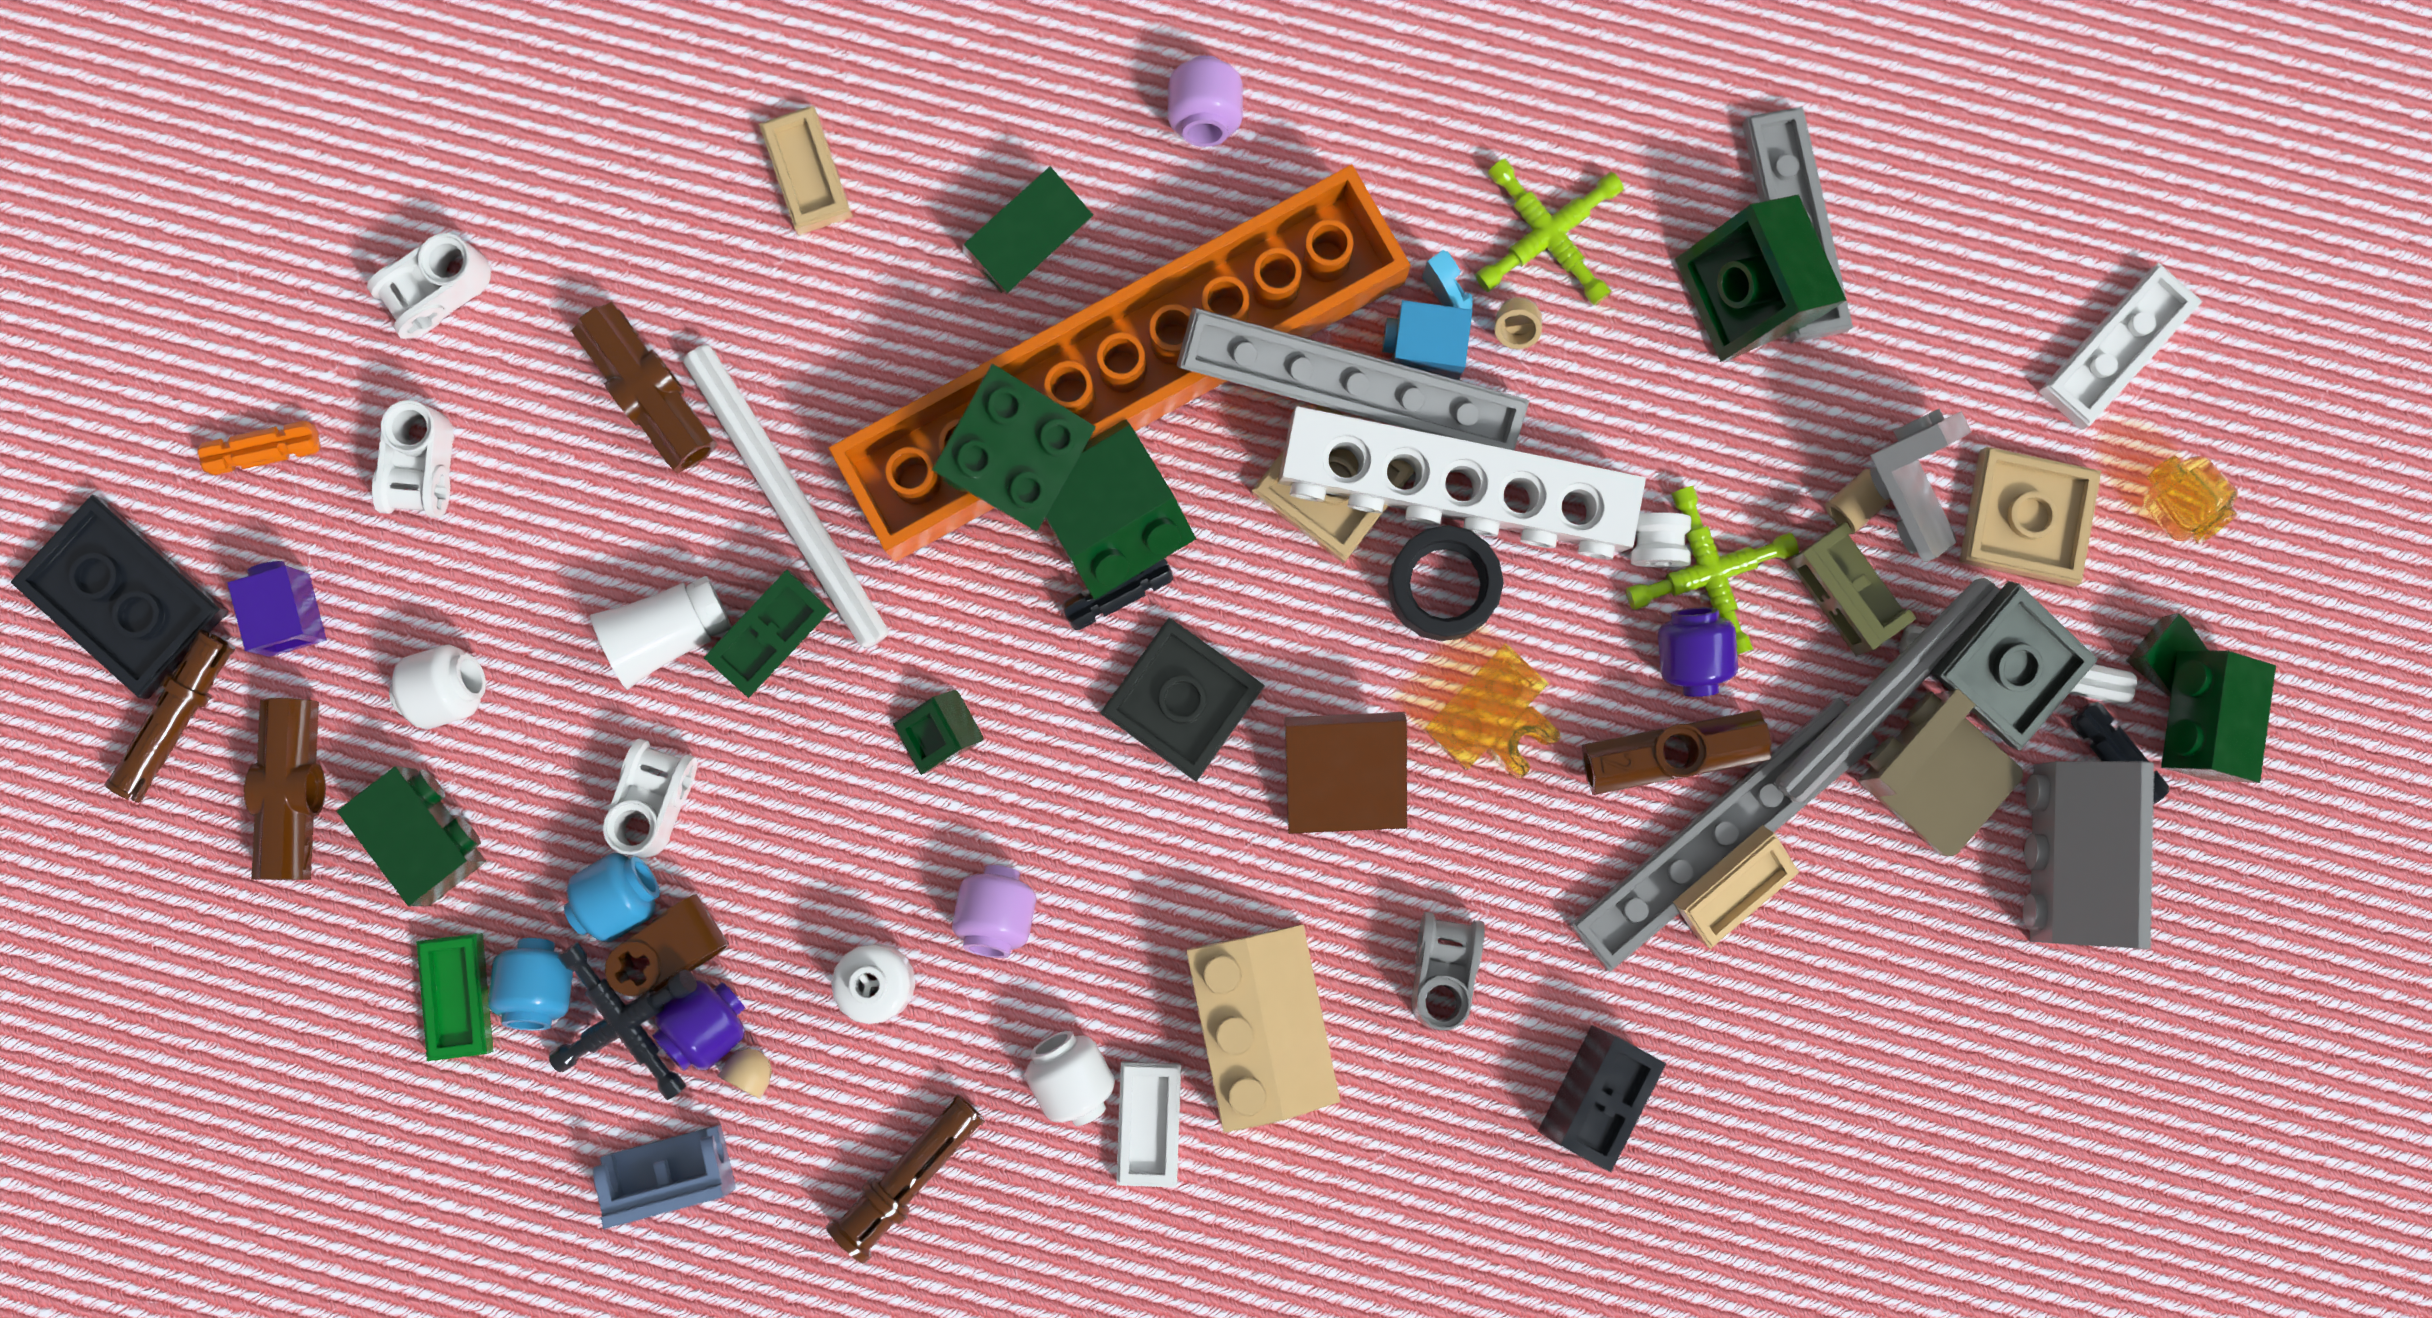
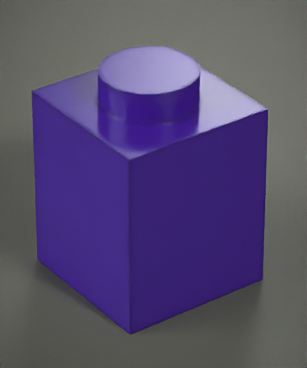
M272 561L252 566L247 570V577L227 582L245 651L272 657L327 641L309 573L286 566L285 562Z

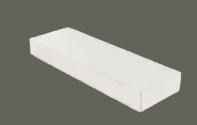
M2160 263L2156 264L2146 272L2038 392L2080 430L2089 427L2203 301Z

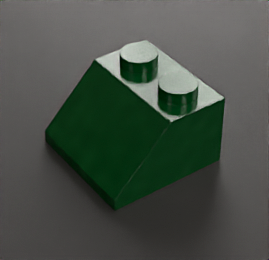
M1799 194L1750 204L1675 258L1720 362L1729 361L1801 329L1847 301Z
M1127 419L1087 442L1045 517L1067 558L1094 600L1196 540L1175 496Z

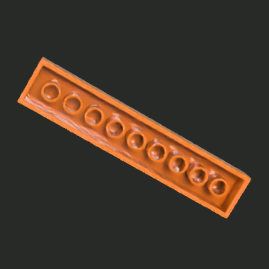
M1351 164L828 448L884 551L894 562H897L994 509L993 506L966 490L961 492L943 481L944 477L931 470L991 364L998 366L1096 426L1089 441L1125 419L1128 420L1134 431H1137L1227 382V380L1176 366L1192 307L1307 338L1404 285L1411 265L1356 169Z

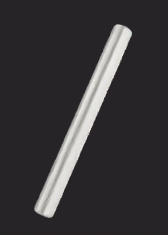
M707 344L690 351L683 358L684 365L858 644L866 649L881 642L889 634L887 626L715 351Z

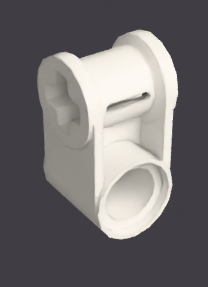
M449 233L437 234L430 237L425 243L397 262L380 269L368 281L367 289L374 298L383 300L396 320L393 328L399 337L410 339L432 330L444 317L473 297L480 295L487 288L491 279V267L483 254L459 237ZM463 256L461 270L456 275L447 278L449 263L454 258Z
M405 400L391 405L384 413L381 421L378 462L372 482L373 504L379 513L389 514L395 509L425 511V514L430 518H441L445 514L450 497L449 472L454 429L450 420L441 412L419 402ZM425 418L427 422L426 434L420 442L412 444L409 439L410 428L415 421ZM405 488H415L418 490H405Z
M641 738L632 744L623 762L619 784L604 819V837L612 849L621 854L648 858L657 855L666 847L680 808L693 785L698 761L696 757L687 754L681 759L650 748L649 741ZM653 768L668 773V776L664 778L649 773V770ZM644 814L649 821V834L643 842L632 846L626 838V825L635 815Z

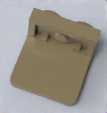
M1958 688L1937 694L1929 692L1923 696L1907 714L1906 718L1910 722L1896 738L1893 736L1887 738L1870 755L1867 762L1871 767L1858 780L1865 789L1942 856L1958 854L2023 778L2022 768L1965 718L1976 704Z

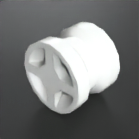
M1664 512L1639 514L1636 530L1637 546L1631 551V564L1654 568L1690 565L1691 552L1685 547V534L1691 530V517L1685 514Z

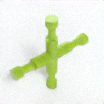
M1506 158L1493 165L1488 170V175L1496 184L1504 186L1516 201L1514 207L1530 225L1532 231L1508 248L1509 254L1496 264L1486 265L1475 273V278L1479 285L1486 292H1490L1500 284L1502 277L1517 265L1523 267L1542 251L1548 249L1567 273L1572 271L1584 286L1585 296L1593 306L1605 299L1612 292L1603 280L1595 278L1583 263L1585 257L1566 233L1591 215L1590 210L1604 199H1613L1624 190L1619 177L1615 173L1609 172L1598 181L1594 190L1582 199L1579 197L1574 198L1569 204L1551 216L1532 191L1527 193L1515 178L1514 168Z
M1694 486L1677 490L1671 493L1676 508L1682 511L1683 514L1691 517V530L1686 536L1693 551L1696 565L1666 575L1665 580L1651 585L1637 584L1626 588L1628 602L1631 608L1636 610L1648 606L1652 599L1670 593L1673 596H1677L1705 586L1711 605L1719 610V616L1729 619L1734 624L1737 655L1751 651L1753 646L1750 638L1741 630L1734 611L1739 608L1734 599L1735 597L1728 578L1757 569L1758 563L1775 557L1786 559L1799 553L1797 541L1790 532L1776 537L1771 544L1756 549L1749 546L1733 553L1719 556L1708 526H1703L1698 513V497Z

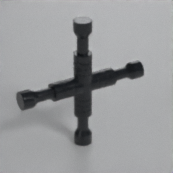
M578 942L563 951L557 958L566 969L576 973L588 989L585 992L586 996L592 1001V1004L602 1014L604 1019L582 1032L581 1039L571 1045L563 1044L549 1054L551 1066L558 1072H565L576 1065L580 1056L588 1051L595 1053L619 1038L631 1055L634 1056L637 1063L647 1066L657 1080L658 1090L666 1100H670L686 1087L685 1082L678 1073L669 1071L657 1055L660 1051L659 1048L648 1036L641 1024L662 1012L664 1004L674 998H684L697 989V982L692 973L688 970H681L671 976L667 985L658 991L649 990L625 1005L615 990L608 984L606 978L600 980L587 963V954Z

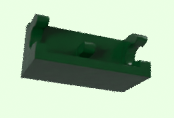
M1049 166L963 244L962 253L1000 293L1004 291L1007 295L1080 227L1087 223L1094 214L1054 169Z
M786 569L703 658L746 697L750 698L826 617L831 609L790 570Z

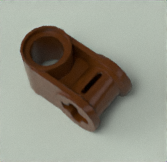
M694 894L661 913L649 926L618 945L607 958L605 976L608 984L616 992L625 996H640L649 990L658 991L667 985L669 978L681 970L691 972L722 952L729 946V943L697 894ZM632 956L634 958H648L650 965L643 970L646 981L643 979H629L627 973L634 967L631 960Z

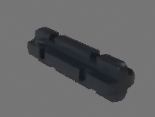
M1164 558L1096 600L1093 599L1090 593L1083 596L1082 592L1066 599L1062 603V610L1074 630H1081L1096 622V616L1103 614L1106 617L1146 596L1145 590L1152 588L1153 591H1156L1171 583L1173 572Z
M2090 703L2077 711L2071 718V724L2082 738L2089 737L2093 741L2090 747L2102 762H2149L2120 726L2114 728L2111 725L2114 718L2101 703ZM2157 770L2154 771L2153 805L2163 799L2169 792V785Z

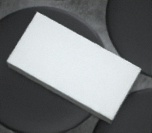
M1121 1062L1116 1185L1177 1187L1181 1063Z

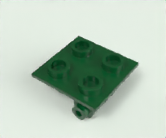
M991 364L931 470L944 477L943 481L961 492L966 490L1037 532L1096 426L998 366Z

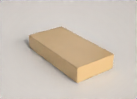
M814 105L759 123L797 234L802 235L852 218L853 215Z
M1762 825L1675 899L1673 903L1698 940L1711 949L1800 872L1775 833Z

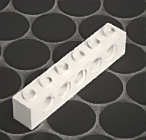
M1296 406L1290 417L1278 484L1291 486L1289 495L1304 500L1323 502L1326 494L1349 497L1347 505L1349 508L1370 513H1382L1385 504L1390 507L1405 509V518L1418 523L1440 525L1441 517L1464 521L1463 529L1470 530L1478 535L1495 537L1498 536L1499 529L1522 533L1520 542L1528 545L1555 548L1558 540L1578 544V554L1611 560L1613 559L1614 552L1620 553L1634 546L1646 477ZM1335 449H1346L1352 452L1358 461L1357 474L1349 478L1336 475L1329 466L1330 452ZM1401 460L1411 465L1416 476L1413 488L1399 489L1389 481L1387 476L1389 462ZM1460 472L1470 479L1473 492L1469 501H1458L1449 495L1445 485L1448 473ZM1507 484H1518L1527 491L1530 502L1525 513L1514 512L1506 505L1504 489ZM1566 495L1576 496L1584 503L1586 518L1581 525L1573 524L1564 517L1562 501Z

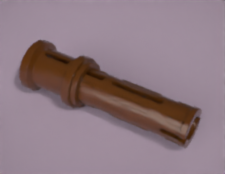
M957 1094L951 1104L913 1143L881 1180L878 1178H873L872 1181L868 1180L862 1186L863 1195L840 1220L832 1219L826 1225L829 1235L851 1257L862 1264H866L872 1257L870 1249L894 1223L901 1225L908 1218L907 1213L910 1210L907 1204L937 1171L946 1164L948 1159L980 1125L982 1126L985 1122L983 1116L969 1102Z

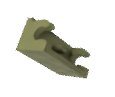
M1845 522L1829 531L1787 562L1854 655L1859 656L1875 650L1886 640L1912 623L1916 617L1910 609H1903L1849 536L1853 531Z

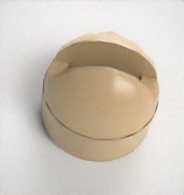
M1514 297L1505 301L1496 314L1495 334L1497 339L1504 346L1512 349H1525L1534 345L1539 340L1542 333V315L1536 303L1526 297Z
M747 1048L731 1055L725 1062L718 1077L760 1099L769 1085L772 1069L768 1058L762 1052Z

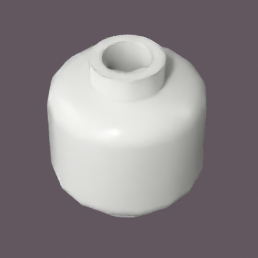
M447 644L402 658L394 668L389 697L392 706L399 714L403 715L415 727L427 730L472 716L479 707L481 698L485 693L486 679L481 665L472 655L465 653L458 647Z
M880 943L859 946L845 954L836 965L831 981L833 999L841 1012L853 1021L865 1024L885 1022L901 1013L911 1001L916 984L914 970L907 957L893 946ZM865 973L875 975L877 980L872 981ZM879 986L878 992L874 996H870L873 987Z
M1063 1031L1048 1037L1034 1047L1030 1053L1032 1061L1027 1066L1025 1079L1046 1117L1053 1122H1068L1072 1120L1075 1126L1085 1125L1098 1118L1106 1109L1103 1102L1112 1093L1115 1080L1096 1043L1090 1037L1074 1036L1071 1031Z

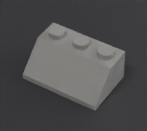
M2056 761L2034 765L2033 774L2030 775L2026 784V803L2028 808L2033 810L2032 834L2028 835L2024 848L2025 863L2027 868L2031 870V894L2026 896L2023 905V920L2025 927L2030 930V942L2151 949L2154 762Z

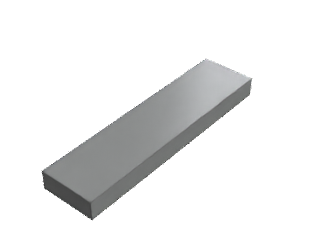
M1803 106L1746 117L1742 126L1759 202L1799 194L1846 297ZM1847 301L1809 325L1789 333L1791 343L1850 331L1853 325Z

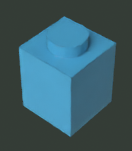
M1402 300L1397 318H1386L1382 352L1392 354L1391 362L1459 380L1466 367L1472 309Z

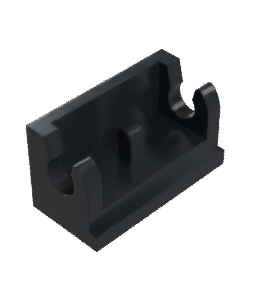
M1591 1025L1537 1132L1611 1173L1667 1063L1625 1040Z

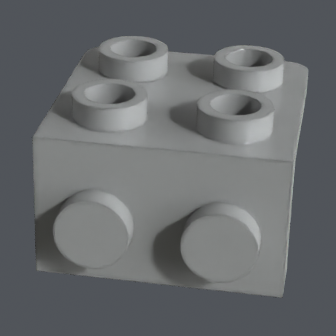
M1939 408L1893 431L1898 440L1897 442L1870 455L1875 465L1870 469L1873 483L1883 499H1892L1902 519L1897 521V530L1903 544L1911 554L1918 552L1925 563L1939 557L1953 546L1957 539L1918 459L1936 452L1972 432L1962 411L1945 419Z

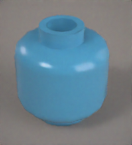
M614 852L604 856L569 879L567 886L569 902L564 905V913L569 924L578 934L585 935L589 933L596 940L606 943L613 942L653 917L656 907L655 899L660 895L659 886L649 867L636 856L628 858L623 854Z
M540 938L519 939L517 948L503 951L494 958L488 1006L494 1014L502 1017V1026L518 1030H547L551 1028L552 1021L568 1013L573 971L566 969L557 958L561 953L554 951L555 943L553 941Z

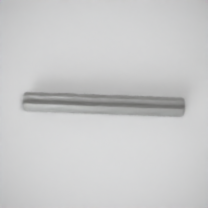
M1986 578L1974 580L1776 778L1775 783L1780 791L1794 802H1803L1931 674L1930 672L1998 594L2000 589Z

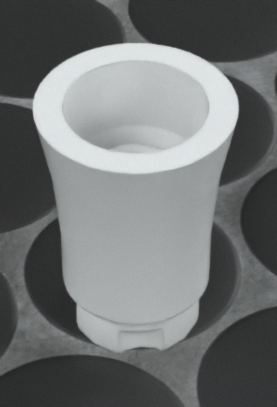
M707 576L688 584L687 587L683 582L661 593L631 604L590 615L601 647L626 690L669 662L711 642V636L718 635L732 628L727 613Z

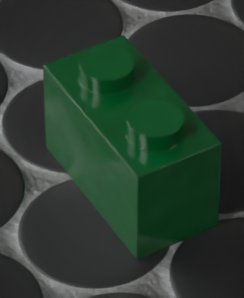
M2228 650L2177 651L2161 768L2209 781L2260 783L2276 665Z
M394 766L336 812L407 906H430L487 861L476 848L481 844V841L474 829L463 818L459 816L453 818L441 802L445 798V792L435 778L423 769L418 772L417 769Z

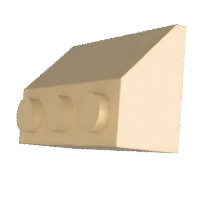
M1304 925L1187 948L1186 952L1223 1133L1285 1121L1339 1103L1340 1097Z

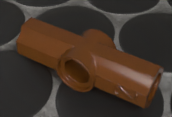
M610 302L600 307L595 306L582 315L571 332L606 378L607 382L604 385L612 398L636 426L640 425L651 439L653 446L673 471L678 474L688 468L695 467L709 457L711 451L718 443L681 395L685 391L673 373L653 349L648 350L623 312L614 303Z
M292 698L260 700L257 763L252 764L248 769L244 785L246 808L254 816L251 880H311L314 817L321 812L326 795L324 771L316 763L319 701Z
M1754 710L1688 724H1675L1662 729L1583 744L1582 762L1586 781L1590 786L1592 795H1598L1771 760L1770 748L1772 743L1768 725L1764 721L1761 711ZM1669 737L1681 739L1688 749L1687 762L1681 769L1672 767L1663 755V747Z

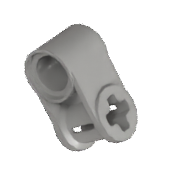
M1424 911L1417 939L1416 972L1411 997L1412 1011L1415 1018L1423 1026L1433 1030H1452L1461 1026L1468 1018L1472 1005L1475 978L1483 951L1484 921L1474 920L1471 925L1437 920L1434 913ZM1438 939L1459 942L1462 944V947L1440 944ZM1438 985L1445 986L1451 990L1456 999L1454 1012L1449 1018L1442 1021L1434 1019L1426 1008L1428 993Z

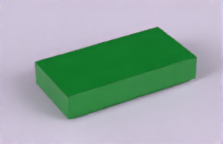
M483 933L416 941L427 1062L494 1053L490 1008L488 1006L489 994Z

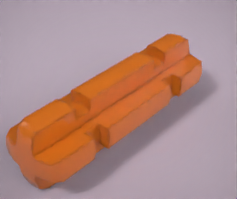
M303 420L285 424L282 430H278L276 426L230 436L227 442H223L222 438L202 442L198 446L197 451L203 471L211 475H219L233 472L237 466L247 469L288 460L290 454H295L296 457L316 454L320 450L321 445L316 426Z

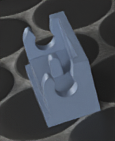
M721 1124L600 1157L601 1165L593 1167L594 1183L602 1213L601 1222L603 1230L723 1198L736 1190Z

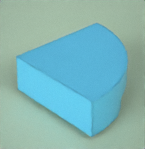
M1443 249L1427 261L1422 278L1443 306L1472 309L1471 293H1465L1455 280L1461 271L1449 252Z

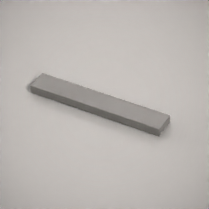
M1192 307L1176 365L1189 371L1395 426L1509 450H1515L1530 401L1519 396Z
M1840 697L1832 700L1770 753L1771 760L1758 763L1569 924V927L1606 971L1611 972L1677 916L1680 912L1673 901L1763 825L1772 832H1775L1879 743L1870 734L1803 802H1794L1780 791L1775 783L1776 778L1848 707Z

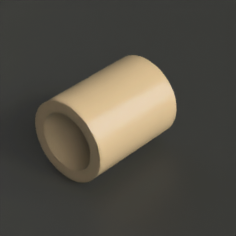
M1865 469L1825 504L1828 515L1837 525L1846 522L1853 531L1850 534H1854L1891 502L1892 499L1885 500L1881 497L1871 478L1870 469Z

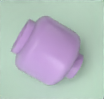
M1201 55L1182 63L1171 73L1168 83V120L1171 128L1188 143L1200 147L1216 146L1224 142L1239 129L1243 118V84L1239 72L1230 64L1214 56Z
M987 865L985 866L984 874L968 876L962 881L952 921V930L958 938L964 941L963 948L966 951L985 957L1007 958L1010 956L1011 950L1021 948L1028 941L1036 904V894L1030 886L1019 881V871L1006 866Z

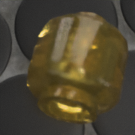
M2174 455L2158 465L2147 476V480L2152 486L2144 496L2143 506L2170 538L2175 541L2193 539L2197 544H2201L2226 527L2238 514L2233 509L2238 499L2237 489L2206 457L2195 456L2182 462Z

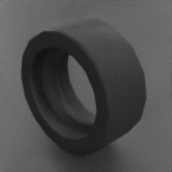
M1447 525L1428 528L1409 539L1392 563L1387 585L1391 607L1402 624L1420 637L1442 642L1464 638L1483 626L1499 605L1504 582L1500 561L1490 545L1470 530ZM1444 549L1459 552L1468 558L1478 572L1480 583L1477 599L1471 608L1457 617L1445 619L1431 616L1421 609L1412 596L1410 585L1412 571L1418 561L1432 551Z

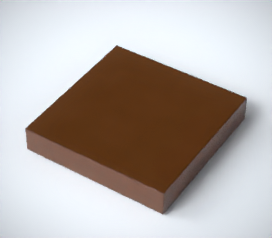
M1405 712L1285 717L1288 834L1407 828V719Z

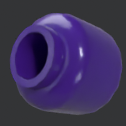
M1697 607L1674 611L1671 613V621L1659 628L1658 644L1662 678L1667 683L1682 686L1684 696L1703 697L1719 693L1720 683L1727 682L1738 673L1736 630L1734 624L1729 619L1719 616L1717 608Z
M698 980L696 981L697 989L684 998L672 999L664 1004L662 1012L655 1015L654 1020L658 1030L652 1037L683 1071L689 1066L699 1070L711 1068L744 1037V1026L738 1015L746 1008L723 982L712 989L705 982Z

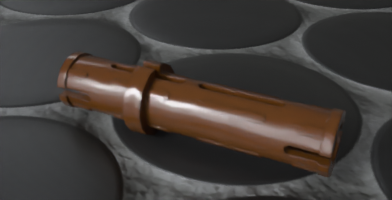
M205 630L198 631L189 651L174 674L167 673L160 685L164 688L163 692L132 740L120 763L104 785L107 789L127 800L132 795L131 800L133 802H142L153 779L167 760L190 719L199 707H206L212 695L208 691L220 670L236 649L231 643L214 634H211L209 637L210 634Z

